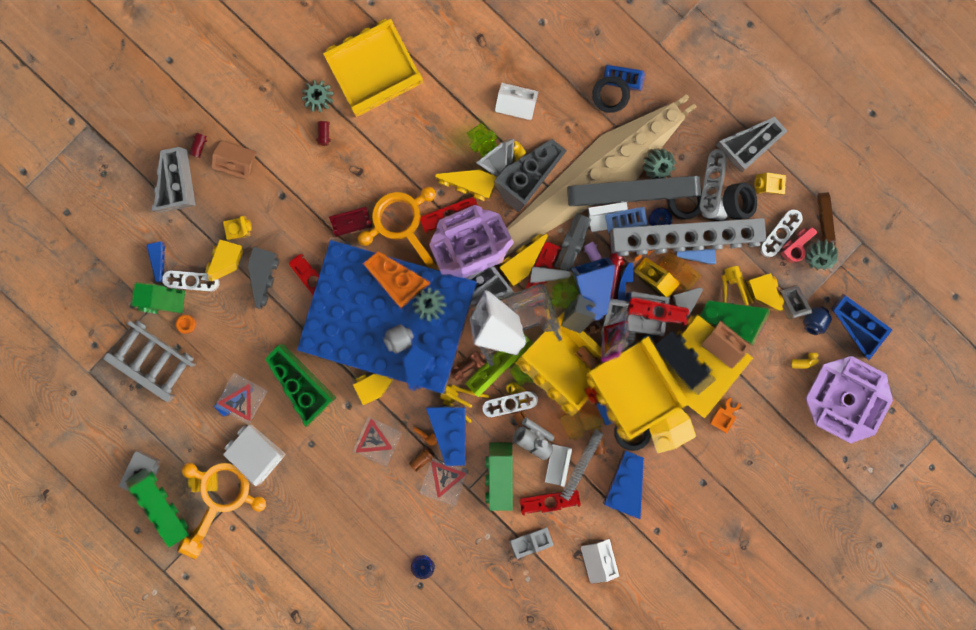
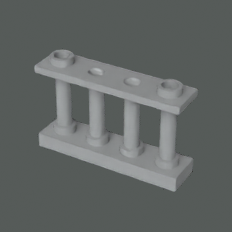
M138 320L136 322L129 321L127 324L133 327V330L118 352L114 354L107 353L104 360L164 401L171 402L175 397L171 393V388L187 365L190 367L196 366V363L193 362L194 358L186 352L181 354L145 329L147 326ZM139 333H142L149 340L135 361L129 365L123 361L125 359L124 355ZM158 344L165 351L150 373L144 375L140 372V366L154 345ZM171 354H173L181 361L165 385L162 384L160 386L155 382L157 380L156 376Z

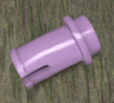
M594 242L585 245V250L583 251L587 253L591 262L602 259L596 247L598 245H595Z

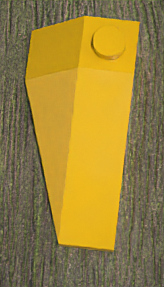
M682 409L649 428L657 453L675 449L696 437L691 419Z

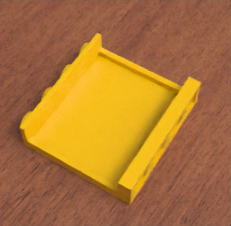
M383 19L374 28H365L360 32V35L354 38L350 36L344 39L343 43L339 46H330L323 53L356 117L424 83L392 19Z
M563 312L517 360L516 364L522 372L528 374L533 379V382L547 393L549 398L555 400L565 413L573 416L589 399L584 390L589 386L586 378H588L586 374L592 371L586 368V364L575 353L582 346H585L600 362L595 368L606 362L601 361V347L584 331L578 333L561 326Z
M696 314L695 317L691 315L688 318L687 327L683 332L679 330L677 334L680 333L687 342L684 344L689 349L692 347L698 353L699 361L701 363L705 362L712 370L710 373L716 380L698 395L687 386L664 357H662V360L689 402L688 406L705 418L751 362L753 357L747 352L732 369L702 346L703 341L712 333L714 327Z
M649 337L622 352L620 357L609 360L586 374L588 385L596 390L598 394L596 395L597 400L601 405H605L608 410L606 412L611 422L616 423L618 427L617 433L621 439L625 438L626 442L689 405V402Z

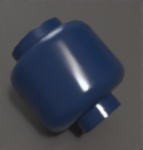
M823 306L812 307V313L807 314L803 320L805 330L816 336L824 334L832 321L829 310Z

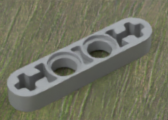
M720 149L713 150L708 156L700 202V210L705 218H713L719 212L727 165L726 155ZM717 157H721L718 159V166H716L715 160H717ZM714 172H719V173H720V175H719L718 178H715V179L710 178V175H711L712 173H714ZM710 189H717L714 195L707 194ZM709 201H710V202H711V205H712V208H710V211H707L706 209L709 208Z

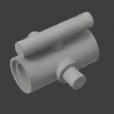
M524 418L522 424L528 427L529 430L525 427L518 428L514 433L513 442L541 460L548 459L553 451V446L548 441H553L555 436L530 419Z

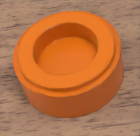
M181 315L176 320V328L180 333L189 334L196 327V321L190 315Z

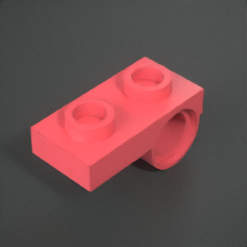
M813 227L808 230L803 228L796 234L798 238L794 242L790 240L782 247L784 249L780 253L782 257L790 263L803 260L806 255L803 245L817 234V231ZM792 249L799 251L797 259L791 256Z

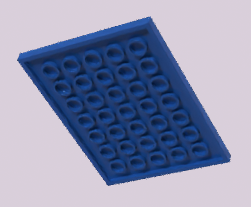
M330 240L297 350L408 383L403 360L415 344L436 358L434 361L436 365L431 373L427 372L425 375V382L422 388L444 394L477 282L450 274L442 275L441 271L389 257L429 281L431 284L424 289L426 294L428 288H432L433 292L435 290L440 291L438 296L443 295L445 297L441 302L446 303V307H440L444 314L438 312L439 319L436 320L432 315V320L427 321L426 317L424 319L419 318L421 313L416 314L414 312L418 307L413 306V302H419V300L414 297L403 308H400L363 264L375 252ZM426 302V305L428 307H433V304L431 302ZM397 325L410 328L414 337L411 339V347L399 353L389 352L383 340L385 332Z

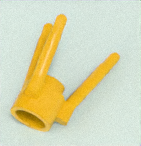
M739 266L726 268L724 270L725 275L721 276L723 281V302L727 303V282L729 281L730 285L737 283L746 306L749 305L748 300L750 304H753L754 302Z
M453 384L451 387L447 385L445 393L440 395V399L444 400L443 404L453 405L452 403L457 401L469 408L472 405L459 398L458 392L477 396L473 391L459 388ZM481 394L479 397L488 399L489 395ZM466 416V421L471 423L472 420Z

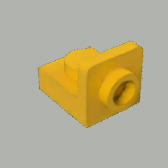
M773 173L757 174L754 182L755 192L757 194H785L786 175Z
M240 216L237 219L223 221L228 241L251 236L252 225L250 219L247 220V217Z
M218 472L210 477L207 491H218ZM195 477L188 478V487L191 488V492H200L201 480Z

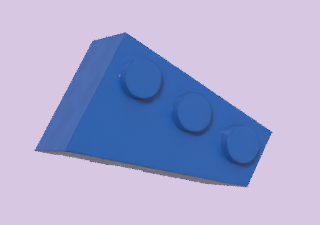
M842 294L831 308L867 360L871 359L893 330L845 294Z
M427 405L426 409L445 465L465 466L466 406Z
M626 450L623 451L603 501L604 505L640 520L644 468L643 457Z

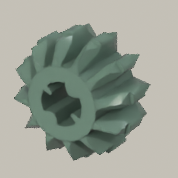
M313 80V86L307 83L308 90L302 89V93L305 96L301 97L302 101H307L304 106L306 108L311 106L312 112L318 108V111L321 113L323 106L325 109H329V106L326 104L327 102L333 103V99L329 98L334 95L333 91H329L331 86L329 84L324 86L325 82L323 80L320 81L319 85L316 80ZM317 92H319L321 95L319 96V100L315 99Z
M654 148L653 153L648 152L649 157L643 159L646 163L643 165L646 175L652 179H662L666 176L671 177L670 172L675 170L673 165L676 164L673 154L664 148L660 150Z
M818 239L817 243L811 242L807 246L805 260L806 263H809L810 268L815 267L817 271L819 269L825 271L827 267L832 269L834 264H837L838 250L833 242L828 243L827 239L821 242Z
M428 288L427 294L423 289L420 290L422 296L415 295L419 302H413V306L418 307L414 312L416 314L421 313L419 318L424 319L426 317L427 321L432 320V315L436 320L439 319L437 313L444 314L440 307H446V303L441 302L445 297L443 295L438 296L440 291L435 290L433 292L432 288ZM427 301L433 304L432 308L426 305Z

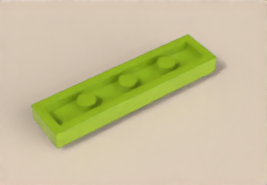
M525 334V345L517 355L498 351L465 383L478 397L533 344Z

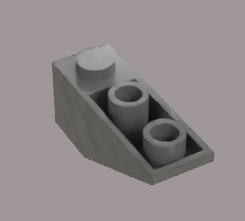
M253 247L248 268L256 308L262 310V307L267 304L269 297L266 295L267 290L273 285L274 277H272L274 269L277 270L280 259H278V254Z

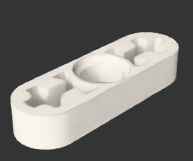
M798 210L788 211L767 236L766 242H763L760 246L763 256H775L798 228L803 219L802 214ZM795 214L797 216L795 218L797 223L792 222L789 227L782 224L783 222L787 224L790 221L789 215ZM783 228L786 231L784 239L777 237V229ZM774 240L780 243V245L778 243L774 244L772 247L774 252H766L767 248L765 245H770Z
M167 271L162 279L166 287L174 289L212 292L219 287V279H217L215 284L211 285V288L207 284H201V288H199L200 276H202L201 280L209 281L206 273ZM172 274L173 277L180 279L181 274L183 275L181 282L174 281L172 285L171 282L167 281L168 277L170 278ZM188 276L196 278V284L192 287L186 284Z
M526 391L488 400L483 405V412L487 417H496L530 409L537 405L538 397L534 392ZM527 394L533 398L530 405L527 402L521 404L519 400L526 399ZM508 399H513L515 402V407L512 410L507 409L505 405ZM490 403L493 406L501 405L500 409L494 410V414L492 411H488V407H491Z

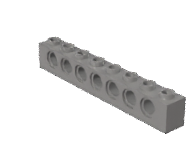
M761 218L613 228L610 230L611 253H617V256H628L629 252H636V255L648 254V251L654 250L655 254L667 253L669 249H674V252H685V248H693V251L704 250V247L719 250L727 245H730V249L742 248V244H749V247H759L760 243L766 242L765 220ZM742 229L746 230L748 234L746 239L741 236ZM723 230L728 232V240L722 237ZM704 232L710 234V241H706L703 238ZM685 233L691 235L692 241L690 243L685 240ZM667 234L673 237L672 244L666 242L665 237ZM648 235L654 238L653 245L647 243L646 238ZM628 237L635 239L636 244L634 247L628 244Z

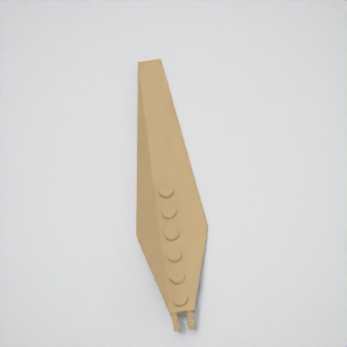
M686 94L676 103L673 102L601 135L507 227L514 244L508 249L505 257L530 243L540 233L543 235L576 216V213L580 214L593 206H568V186L636 181L644 171L643 165L646 163L643 159L649 157L648 152L653 153L654 148L660 150L686 118L685 116L697 107L693 104L687 107L684 112L680 111L678 107L684 104L690 97Z

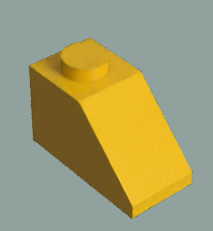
M646 257L633 271L664 297H669L679 285L668 271Z

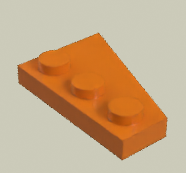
M379 251L363 263L400 308H403L415 295H418L420 290H424L431 284L426 279Z

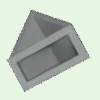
M510 138L502 142L476 163L498 177L505 167L513 164L514 139Z

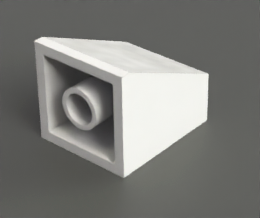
M485 290L469 319L474 344L517 355L526 342L520 317L493 294Z
M244 425L237 433L239 437L235 441L231 440L224 448L226 452L223 455L250 482L257 486L267 478L286 454L253 425H248L247 427Z

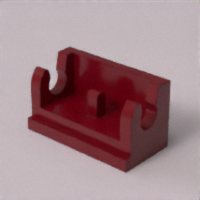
M367 207L329 217L335 237L372 227Z

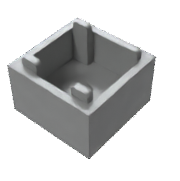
M627 292L626 301L628 302L630 298H639L669 304L668 297L637 292ZM656 306L653 310L654 315L661 317L663 309L660 306ZM626 314L622 331L664 336L666 322Z

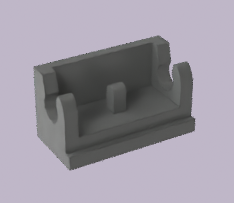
M579 294L565 309L561 326L581 333L596 316L592 311H588L586 306L594 308L596 304Z

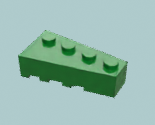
M284 344L278 345L265 358L276 379L282 385L283 391L294 405L295 411L303 420L302 422L305 427L309 426L337 398Z
M145 468L127 479L126 484L140 507H143L148 519L155 525L154 527L161 538L170 548L189 535L186 530L189 526L183 518L180 520L176 515L179 511L174 503L169 504L166 500L168 494L164 488H158L155 483L158 479L153 471L148 472Z

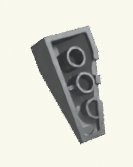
M551 139L528 155L505 167L494 181L503 201L519 212L567 150Z

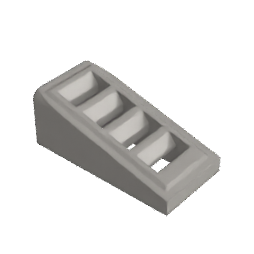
M532 267L530 283L565 279L570 277L571 272Z

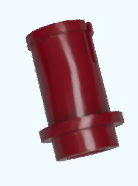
M318 121L317 145L328 146L329 142H331L329 138L330 122Z
M196 133L193 136L194 140L189 154L200 158L204 144L208 140H206L207 136Z

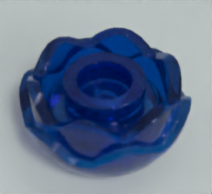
M663 207L653 209L648 218L651 226L671 225L673 220L670 211Z
M422 555L413 559L411 572L416 578L423 580L433 575L435 564L430 557Z

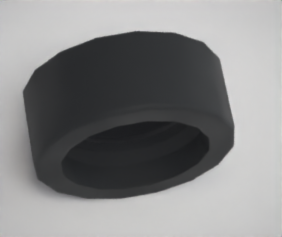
M604 77L595 84L592 91V99L599 110L606 113L618 112L628 104L630 89L628 84L619 77ZM608 83L617 84L622 91L621 101L614 106L606 105L600 97L602 88Z
M742 182L731 184L726 188L723 195V206L727 215L733 220L749 219L755 214L757 196L750 184ZM738 193L741 194L743 200L742 210L738 205Z
M701 196L697 197L695 209L687 213L677 209L675 199L667 200L668 209L678 219L689 220L701 212Z
M617 425L614 428V436L617 443L622 448L630 451L644 448L651 438L648 428L644 431V436L640 442L630 444L621 439L617 433Z

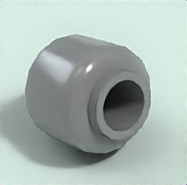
M397 325L385 332L383 340L389 352L399 353L411 347V339L414 337L410 328Z

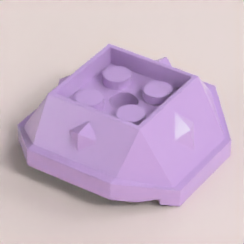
M473 205L439 220L437 230L429 245L442 275L450 274L456 277L467 278L501 263L508 249L514 243L500 214Z
M853 356L822 364L805 397L814 425L848 443L875 435L893 401L887 374ZM847 394L852 398L849 405L844 402V397Z

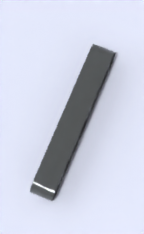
M700 176L568 186V206L701 196Z

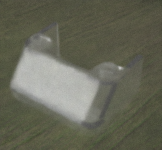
M538 284L499 299L519 315L523 331L540 325L543 331H554L558 341L562 340L559 320L545 285ZM479 346L489 365L493 366L492 353L498 350Z

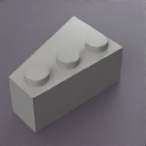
M773 117L733 136L720 140L716 146L724 151L726 157L742 173L782 137L787 130Z
M180 147L161 150L157 171V187L154 190L156 194L151 211L162 213L196 206L187 150Z
M494 266L466 278L477 282L469 310L478 305L485 290L498 299L514 294L513 290Z

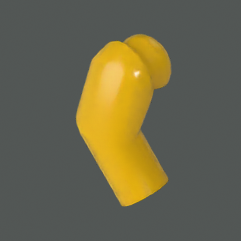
M514 141V162H516L523 156H526V151L519 142Z
M808 353V359H792V368L808 369L818 364V353Z
M511 382L506 386V391L512 395L526 392L522 386L515 382ZM522 399V400H519V402H520V404H521V403H526L527 400H526V399Z

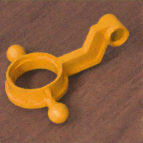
M429 186L424 187L421 190L420 196L415 199L401 192H393L383 196L376 203L373 210V223L375 227L370 231H362L358 235V242L362 246H368L372 243L373 237L379 233L389 239L401 240L408 238L428 268L440 271L438 264L434 263L414 235L420 221L419 205L424 201L430 202L434 200L436 196L435 190ZM395 202H404L413 209L412 223L401 232L386 230L381 221L385 208Z
M193 463L183 465L182 474L184 477H195L201 480L200 493L208 508L190 537H185L181 540L177 552L194 560L198 557L203 547L200 541L205 537L217 511L229 512L235 510L243 502L250 504L251 508L256 512H261L265 509V499L260 496L252 497L248 495V479L233 464L220 463L212 466L205 473L197 470L196 465ZM221 470L233 472L240 482L238 496L228 504L215 503L207 492V484L210 477Z

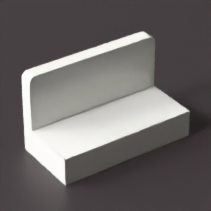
M501 83L495 112L532 120L538 91Z
M627 202L588 208V217L592 219L590 222L591 232L607 230L605 215L628 210ZM620 218L621 226H624V219ZM612 219L613 227L615 228L617 227L616 219Z
M552 444L553 451L549 457L545 482L565 487L572 448Z
M610 539L581 546L591 584L608 582L619 577Z

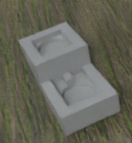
M547 527L509 540L515 559L554 546Z

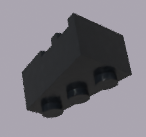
M671 331L654 347L687 386L699 395L716 379L710 373L712 371L705 362L701 363L699 361L698 353L692 347L689 349L684 344L687 342L680 333L676 335Z

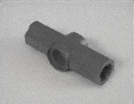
M576 213L571 228L567 232L561 246L562 250L555 265L556 268L571 272L577 254L579 255L584 244V237L592 219Z

